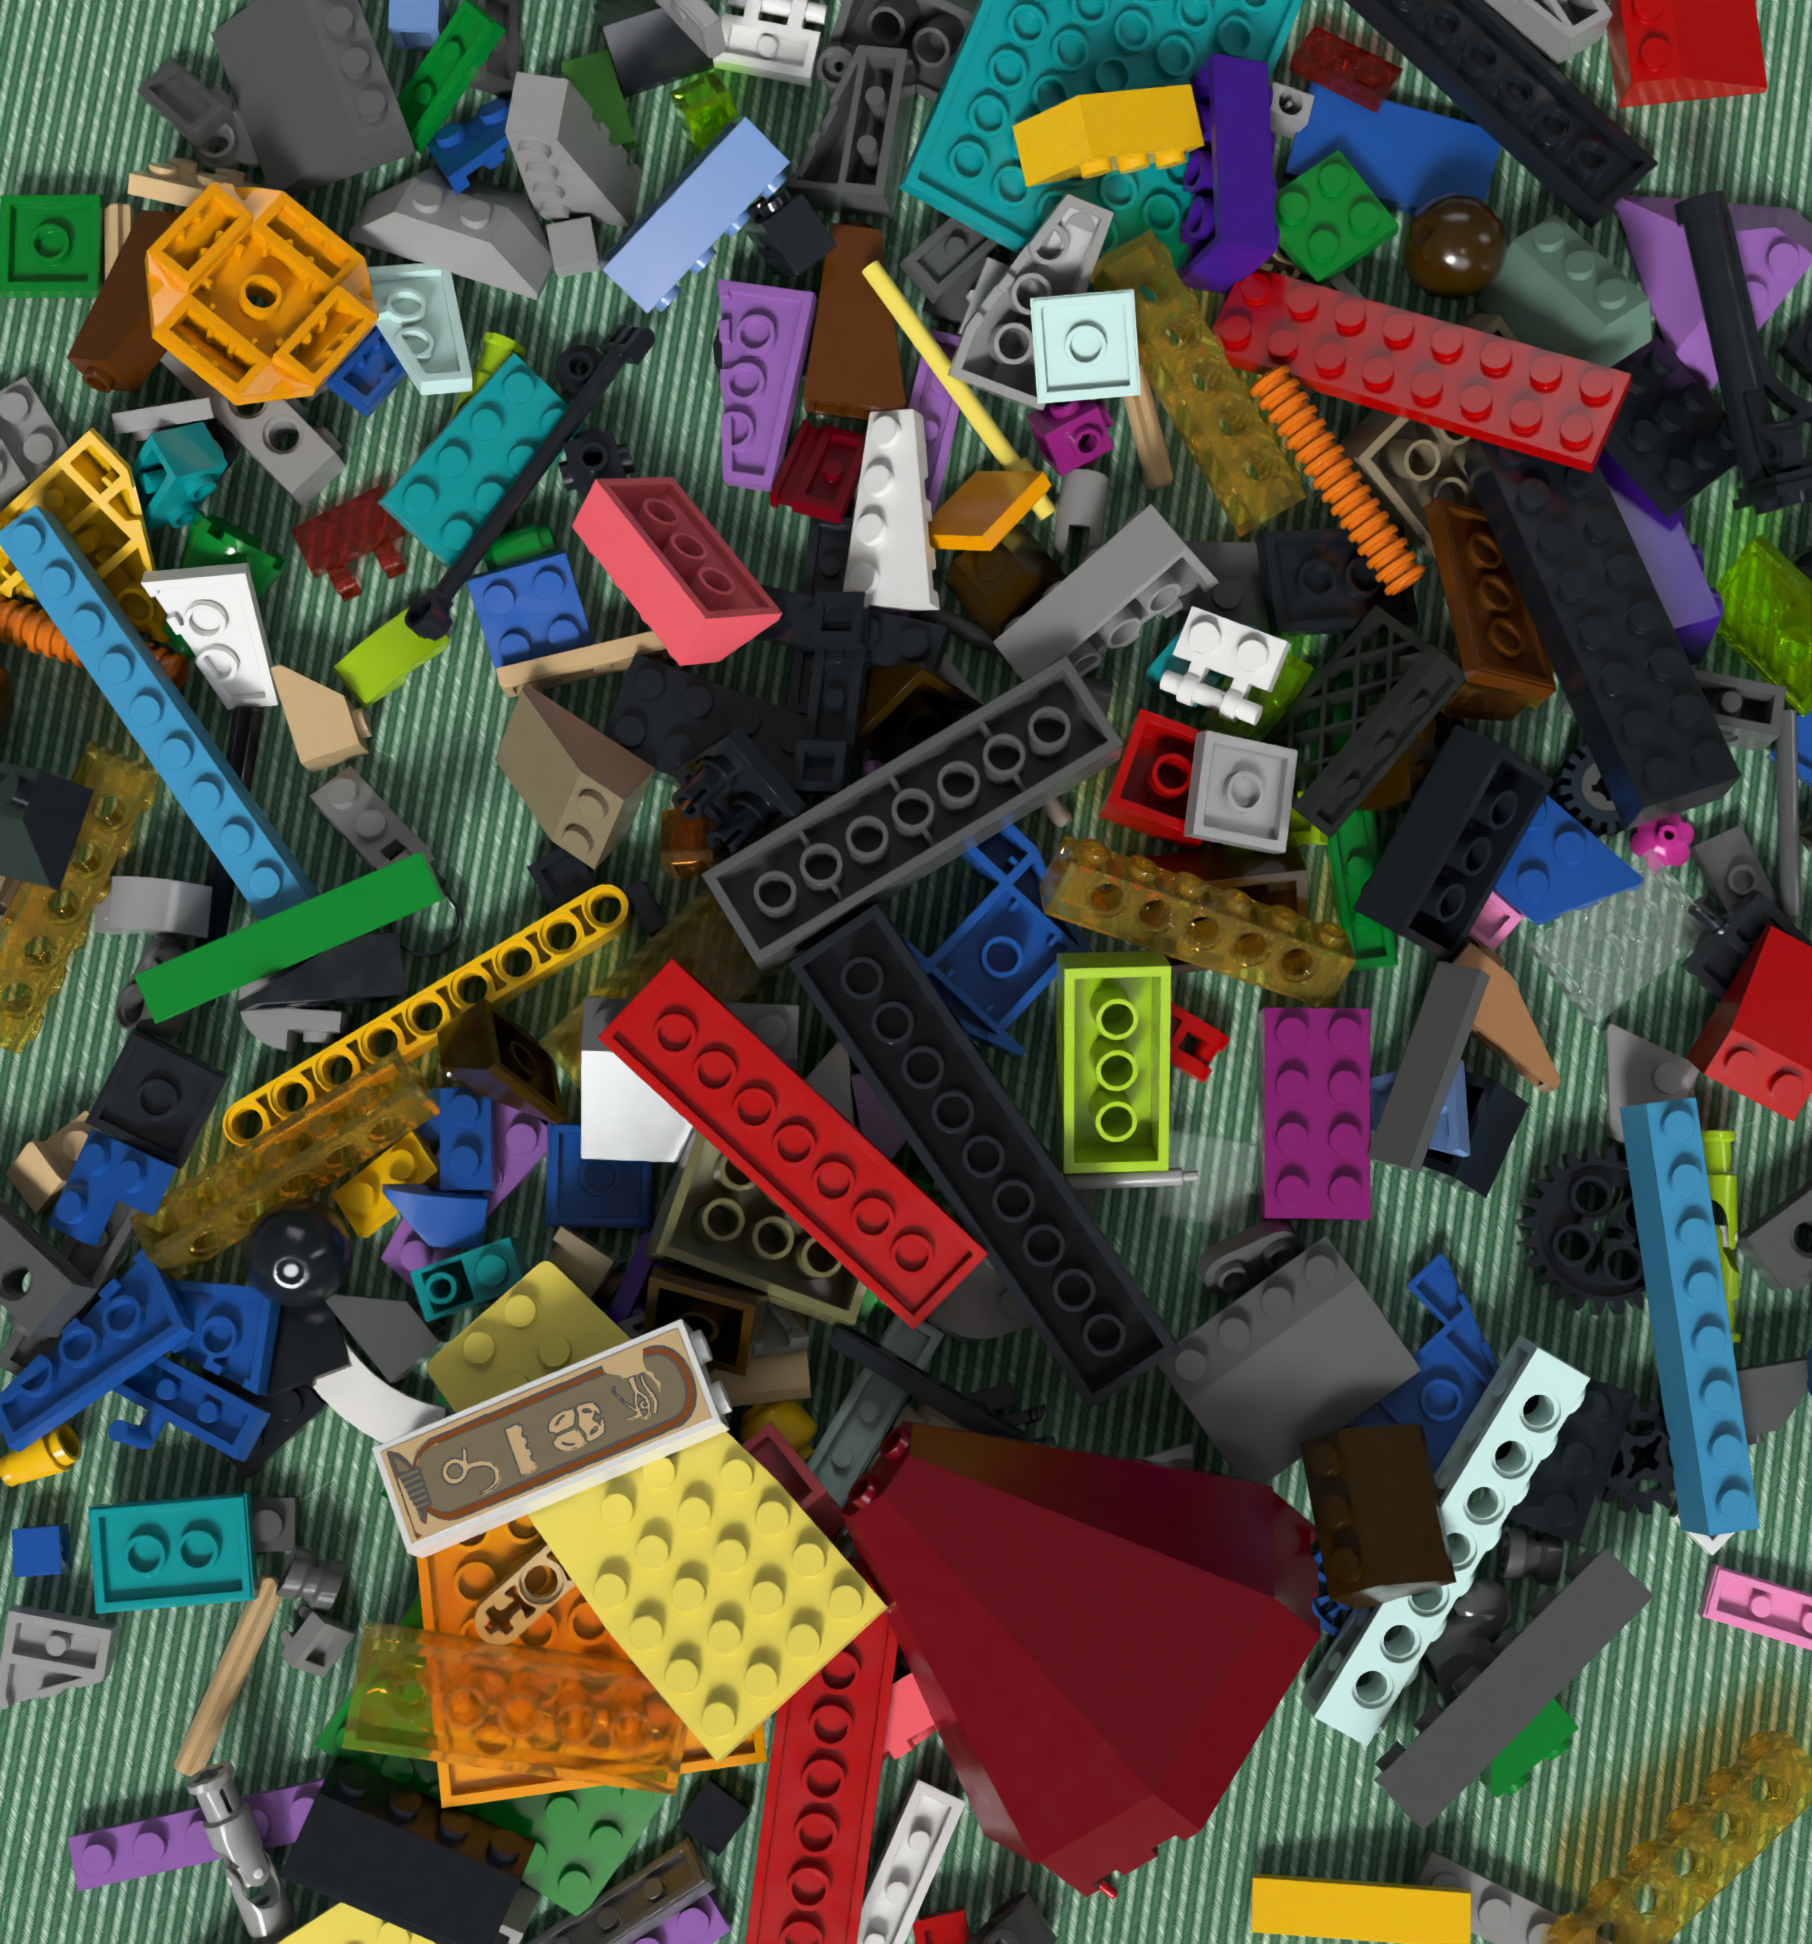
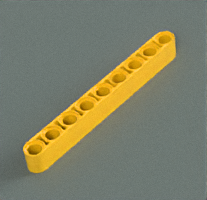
M601 884L591 888L234 1103L227 1109L223 1117L225 1136L231 1143L250 1149H264L273 1145L439 1045L437 1033L475 1005L467 1003L463 995L464 988L470 980L484 978L487 983V993L484 998L496 1008H500L623 934L630 928L634 919V909L630 900L619 888L610 884ZM608 898L619 900L621 912L618 918L609 923L597 921L596 908L599 903ZM563 925L574 926L577 932L574 944L564 950L553 948L552 935L554 931ZM520 951L529 952L532 957L530 970L525 975L519 977L511 976L508 971L510 957ZM432 1004L439 1005L443 1013L440 1025L433 1030L424 1031L419 1022L422 1010ZM393 1031L398 1039L397 1048L390 1056L380 1058L375 1050V1042L382 1033ZM348 1058L353 1066L352 1075L345 1083L336 1085L331 1078V1068L337 1060ZM302 1084L308 1094L307 1102L302 1109L292 1112L286 1103L287 1094L291 1088ZM257 1111L263 1121L262 1129L256 1137L247 1139L242 1131V1122L249 1113Z

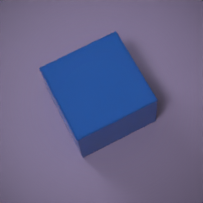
M69 1523L12 1529L14 1578L62 1574L71 1571Z

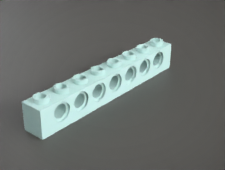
M1519 1335L1434 1475L1446 1535L1457 1533L1455 1543L1449 1548L1457 1582L1424 1591L1417 1596L1410 1595L1361 1610L1353 1608L1300 1696L1315 1718L1366 1746L1369 1745L1375 1733L1381 1732L1386 1727L1391 1717L1393 1703L1401 1690L1408 1687L1414 1681L1419 1670L1421 1657L1430 1642L1436 1641L1443 1633L1447 1623V1614L1456 1599L1463 1596L1471 1587L1476 1566L1484 1553L1491 1550L1497 1544L1502 1533L1504 1520L1513 1505L1519 1504L1526 1496L1530 1487V1477L1541 1460L1547 1458L1552 1453L1558 1440L1557 1433L1567 1416L1575 1412L1583 1402L1586 1393L1585 1387L1590 1380L1588 1376L1523 1336ZM1534 1395H1539V1403L1536 1409L1529 1414L1523 1415L1526 1401ZM1512 1441L1511 1450L1507 1456L1500 1460H1495L1498 1447L1504 1442ZM1479 1487H1484L1482 1498L1473 1505H1467L1471 1492ZM1402 1625L1401 1631L1395 1639L1384 1641V1636L1391 1627ZM1374 1671V1676L1369 1683L1364 1686H1356L1357 1680L1363 1673Z

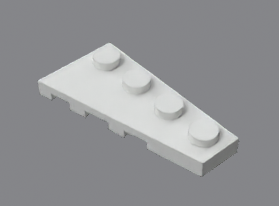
M914 409L873 411L869 413L843 592H866L869 609L940 610L939 594L933 589L932 570L936 569L935 549L930 546L928 522L932 521L931 502L926 499L924 479L928 477L924 418Z

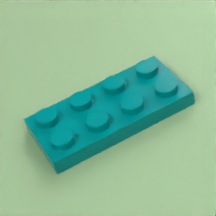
M512 353L377 503L449 569L568 408V405L515 353ZM583 421L573 436L583 431L588 424ZM564 448L562 449V451L560 452V454L557 456V458L554 460V462L551 464V466H552V465L557 461V459L564 453Z

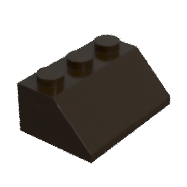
M1296 839L1287 840L1286 853L1280 854L1231 846L1142 857L1144 897L1151 950L1163 952L1171 965V975L1309 958L1307 873Z
M1414 1423L1344 1428L1299 1443L1330 1600L1361 1610L1457 1582L1423 1425Z

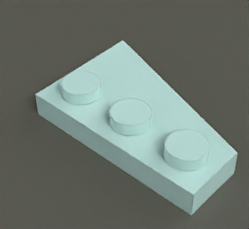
M426 263L367 267L373 300H375L379 316L376 325L421 395L472 391V373L452 273Z

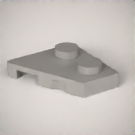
M1609 1023L1605 1025L1602 1031V1041H1606L1607 1072H1604V1093L1608 1098V1110L1605 1113L1606 1138L1625 1147L1619 1107L1686 1099L1699 1070L1689 1060Z

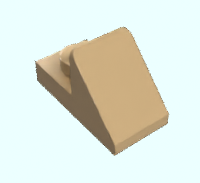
M85 1110L44 1142L31 1140L7 1171L6 1175L35 1215H40L59 1200L91 1129L108 1134L85 1123L90 1111Z

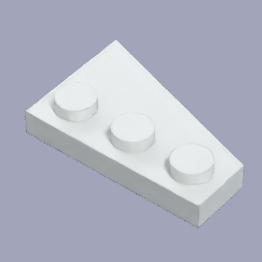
M248 563L148 571L143 573L141 584L149 596H155L168 614L166 620L175 634H181L196 655L195 663L227 710L234 709L236 706L264 707L278 705L280 697L270 669L274 666Z

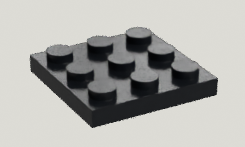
M1655 335L1652 337V341L1610 367L1630 373L1631 386L1604 448L1668 519L1735 467L1738 462L1726 412L1712 398L1710 391L1703 384L1699 383L1678 360L1676 353Z

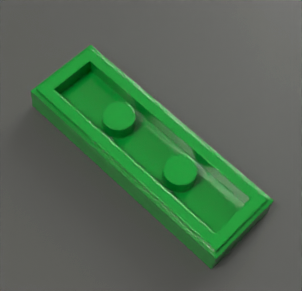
M464 0L396 99L414 148L420 154L425 150L426 144L431 141L471 83L479 66L484 64L507 30L472 0Z

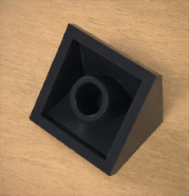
M605 0L593 4L624 98L714 69L713 59L709 58L655 0Z

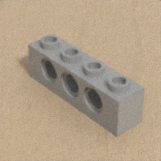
M169 351L161 358L160 362L194 398L211 397L215 419L302 508L346 468L336 453L342 447L341 444L323 425L320 424L315 430L310 427L302 418L308 411L296 398L264 402L263 408L257 414L247 416L244 415L247 404L235 405ZM293 433L299 434L298 442L293 448L286 451L278 450L279 442L284 436Z

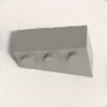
M1482 0L1524 40L1555 65L1562 63L1598 42L1613 15L1604 0Z

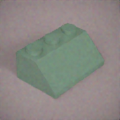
M1556 214L1512 241L1507 249L1501 271L1495 280L1482 290L1476 300V308L1482 314L1500 315L1519 342L1609 368L1652 341L1650 298Z

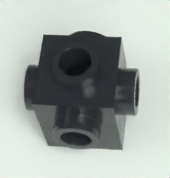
M600 428L586 429L576 433L572 441L562 443L567 460L558 462L567 492L576 490L582 504L595 479L627 478V474L635 472L627 442L617 445L612 429L602 431ZM600 463V464L597 465V466L591 467V465Z

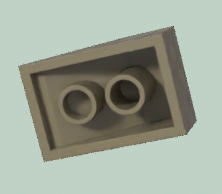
M528 684L520 691L495 761L552 842L594 870L626 838L655 771L654 767Z

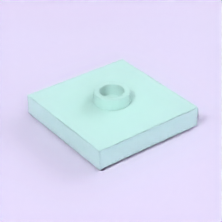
M1134 289L1030 298L1038 404L1141 395Z

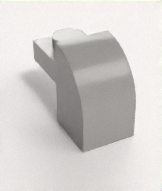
M112 876V881H99L98 894L94 902V912L96 915L94 932L110 935L141 933L154 936L173 935L179 939L208 938L212 887L162 878Z
M293 967L284 968L240 987L239 1000ZM291 1008L240 1012L246 1027L258 1040L266 1045L292 1054H298L299 1034H303L304 1043L332 1045L334 1044L335 1036L345 1037L351 1033L352 1016L341 1011Z

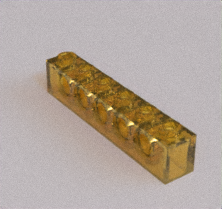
M1149 230L1102 256L1096 262L1090 282L1096 292L1134 289L1139 366L1239 537H1242L1306 498L1307 496L1302 489V480L1298 471L1285 460L1276 444V435L1273 428L1266 420L1261 419L1250 400L1251 394L1248 385L1241 376L1235 374L1226 359L1224 345L1220 337L1210 330L1199 312V304L1195 294L1190 288L1183 285L1173 268V259L1168 248L1157 240L1152 230ZM1140 285L1146 286L1153 291L1156 302L1149 301L1144 297ZM1167 329L1174 331L1180 337L1182 347L1174 345L1169 340L1166 332ZM1193 373L1205 380L1207 391H1203L1195 385ZM1219 417L1230 423L1233 436L1223 432L1219 425ZM1245 461L1251 463L1257 469L1258 480L1251 478L1247 474Z
M91 740L70 781L94 790L75 847L82 843H92L95 849L92 857L83 863L71 862L70 858L60 890L72 891L71 900L60 909L48 908L47 904L50 896L58 890L20 881L0 921V1047L21 1054L27 1041L32 1042L38 1036L44 1021V1014L41 1011L49 995L55 996L60 991L67 973L64 965L72 949L78 950L84 943L89 931V922L86 920L94 904H101L105 900L112 884V876L109 874L117 858H124L129 852L135 837V831L132 827L140 811L146 812L151 807L158 790V785L155 783L158 776L147 765ZM106 796L117 797V806L113 813L106 817L94 816V807L101 798ZM37 936L49 938V944L43 952L36 955H29L24 952L26 944L32 938ZM17 982L27 984L26 991L20 998L12 1001L2 999L4 989L10 984Z
M1065 835L1039 885L1043 912L1046 915L1321 1008H1329L1356 962L1347 933L1332 922L1320 921L1317 923L1300 917L1295 911L1286 906L1274 905L1271 907L1256 902L1240 890L1228 888L1225 891L1207 885L1202 879L1191 873L1180 872L1176 874L1158 868L1155 863L1145 857L1138 855L1127 857L1112 852L1104 844L1093 839H1083L1081 841ZM1103 884H1114L1107 889H1096ZM1153 900L1161 901L1158 904L1152 906L1145 905L1146 903ZM1208 917L1205 920L1193 922L1196 918ZM1254 933L1249 937L1239 938L1244 934ZM1300 949L1297 952L1288 954L1291 950Z
M396 1049L165 1195L155 1216L140 1211L129 1218L147 1259L178 1280L246 1237L250 1225L269 1207L287 1199H305L438 1115L440 1107L422 1073Z
M1762 1730L1755 1733L1741 1746L1740 1752L1743 1756L1729 1769L1726 1766L1719 1768L1704 1781L1702 1788L1705 1792L1693 1804L1683 1803L1666 1817L1664 1825L1667 1828L1653 1842L1650 1839H1646L1628 1853L1625 1858L1628 1865L1614 1879L1611 1876H1607L1590 1889L1586 1896L1590 1901L1575 1916L1572 1913H1568L1552 1925L1547 1933L1551 1939L1545 1944H1596V1931L1602 1923L1610 1921L1615 1929V1939L1612 1944L1668 1943L1812 1804V1759L1787 1732L1769 1730L1766 1733ZM1761 1774L1767 1782L1768 1791L1766 1797L1757 1803L1751 1795L1750 1788L1753 1779ZM1723 1810L1729 1817L1730 1829L1724 1838L1718 1840L1713 1833L1712 1822L1715 1815ZM1686 1847L1691 1854L1692 1865L1685 1875L1679 1876L1674 1869L1673 1861L1675 1854L1681 1848ZM1648 1884L1653 1891V1904L1649 1910L1640 1913L1635 1906V1894L1641 1886Z

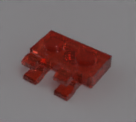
M382 485L290 529L311 573L315 578L328 573L337 594L341 595L344 602L363 594L348 563L371 551H374L382 570L386 572L389 580L408 572L393 542L406 535L403 526L377 503L386 493Z

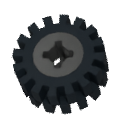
M1586 744L1568 757L1557 770L1555 775L1558 778L1552 785V792L1557 793V798L1554 801L1595 837L1599 838L1602 835L1611 837L1624 831L1625 828L1609 796L1605 783L1601 782V774Z

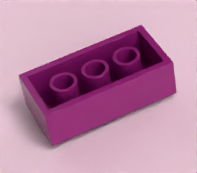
M1264 1007L1257 1014L1258 1220H1370L1371 1178L1370 1158L1367 1157L1370 1150V1009Z

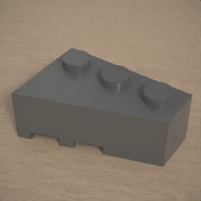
M858 45L829 101L831 106L818 131H813L807 143L809 146L808 151L797 172L791 173L785 185L789 194L803 193L813 210L894 218L918 76L908 49Z

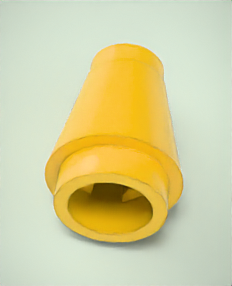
M62 1423L21 1452L12 1449L0 1458L1 1479L6 1485L13 1487L19 1483L22 1484L71 1470L73 1463L81 1458L82 1453L76 1433L68 1424Z

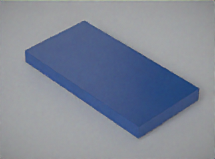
M1311 80L1307 93L1315 97L1309 121L1300 132H1296L1283 179L1295 180L1339 149L1384 207L1413 214L1425 202L1449 192L1477 196L1485 202L1500 144L1479 125Z

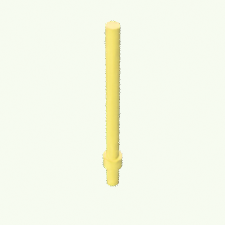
M876 260L862 271V274L1004 471H1036L1026 457L1023 459L1019 457L968 384L947 375L951 365L950 359L880 262ZM1045 493L1032 507V510L1042 521L1056 511L1057 508Z

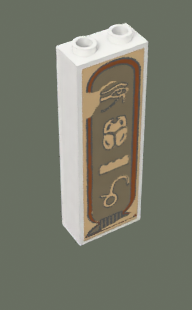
M683 1319L677 1320L372 1448L407 1553L425 1558L730 1430L724 1414L732 1412V1406L722 1382L719 1380L712 1383L705 1363L713 1360L702 1330L699 1329L693 1332L692 1328Z

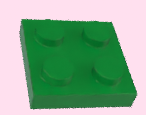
M1339 149L1277 191L1274 201L1275 224L1278 225L1280 231L1279 245L1309 283L1323 286L1394 237L1399 228L1395 219Z
M101 194L1 195L0 295L4 299L97 298L104 284L105 260L104 210L106 208V201Z

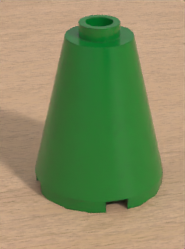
M197 510L191 521L178 569L248 563L258 600L285 571L289 559L275 548L271 555L261 551L262 545L260 542L262 540L214 514H210L207 517L202 510ZM166 613L162 626V631L169 636L166 644L178 653L194 658L195 654L181 634L176 635L167 622L168 614Z

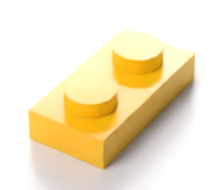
M411 1131L333 1193L332 1196L356 1234L368 1238L399 1213L383 1194L382 1185L426 1184L430 1188L440 1180V1163L424 1139L418 1133Z

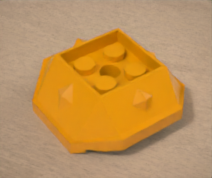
M212 181L146 252L145 269L152 338L235 405L313 396L374 328L379 318L376 303L372 296L371 282L365 258L284 191L258 187H234L233 184ZM247 297H261L270 306L266 308L257 307Z

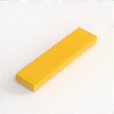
M1254 1873L1252 1884V1932L1401 1944H1470L1471 1889Z

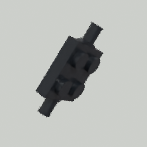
M1752 889L1731 912L1723 916L1704 896H1701L1694 901L1697 906L1690 905L1687 912L1703 925L1708 932L1703 942L1681 966L1720 1003L1767 924L1780 929L1811 947L1812 941L1760 891Z

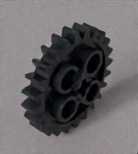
M1588 1146L1582 1149L1581 1163L1572 1152L1562 1154L1565 1169L1562 1170L1554 1163L1546 1164L1544 1168L1550 1180L1547 1182L1538 1178L1531 1179L1529 1183L1539 1195L1537 1198L1525 1197L1520 1200L1522 1205L1532 1211L1531 1217L1516 1219V1224L1528 1228L1530 1236L1516 1242L1517 1246L1532 1247L1534 1253L1523 1262L1524 1267H1541L1542 1271L1534 1283L1538 1286L1553 1282L1555 1285L1550 1296L1552 1300L1559 1301L1568 1293L1571 1294L1569 1301L1570 1310L1579 1311L1584 1306L1586 1300H1588L1591 1315L1601 1316L1606 1302L1613 1315H1623L1625 1299L1634 1309H1643L1644 1300L1642 1292L1646 1293L1638 1231L1631 1227L1626 1219V1209L1633 1202L1626 1152L1620 1161H1617L1615 1146H1605L1599 1159L1594 1147ZM1583 1182L1592 1185L1598 1195L1597 1204L1590 1211L1581 1208L1576 1199L1577 1189ZM1617 1186L1621 1189V1194L1610 1212L1609 1209L1613 1197L1612 1191ZM1606 1220L1605 1228L1612 1231L1611 1239L1600 1240V1233L1593 1230L1595 1222ZM1566 1231L1574 1233L1580 1242V1251L1572 1260L1563 1257L1558 1247L1559 1238ZM1596 1248V1254L1594 1256L1593 1262L1594 1269L1593 1272L1590 1275H1588L1585 1272V1266L1587 1261L1590 1260V1258L1592 1257ZM1616 1250L1623 1252L1629 1260V1271L1621 1279L1614 1277L1608 1267L1609 1257Z

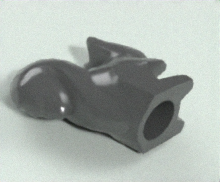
M1488 1579L1474 1581L1469 1590L1463 1596L1456 1599L1454 1609L1457 1614L1447 1619L1441 1636L1436 1641L1430 1642L1421 1657L1431 1690L1434 1694H1441L1445 1705H1448L1455 1698V1691L1451 1686L1470 1666L1474 1664L1482 1671L1496 1657L1489 1649L1491 1646L1489 1639L1503 1632L1512 1620L1513 1606L1510 1595L1498 1582Z

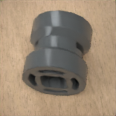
M1507 1525L1503 1530L1499 1547V1577L1501 1579L1518 1581L1522 1577L1532 1575L1538 1585L1555 1587L1562 1570L1563 1539L1542 1532L1535 1539V1536L1528 1534L1524 1528Z
M295 1545L282 1570L275 1595L290 1601L303 1596L302 1599L308 1602L310 1608L327 1614L341 1587L346 1564L332 1558L325 1561L319 1559L315 1561L311 1550Z

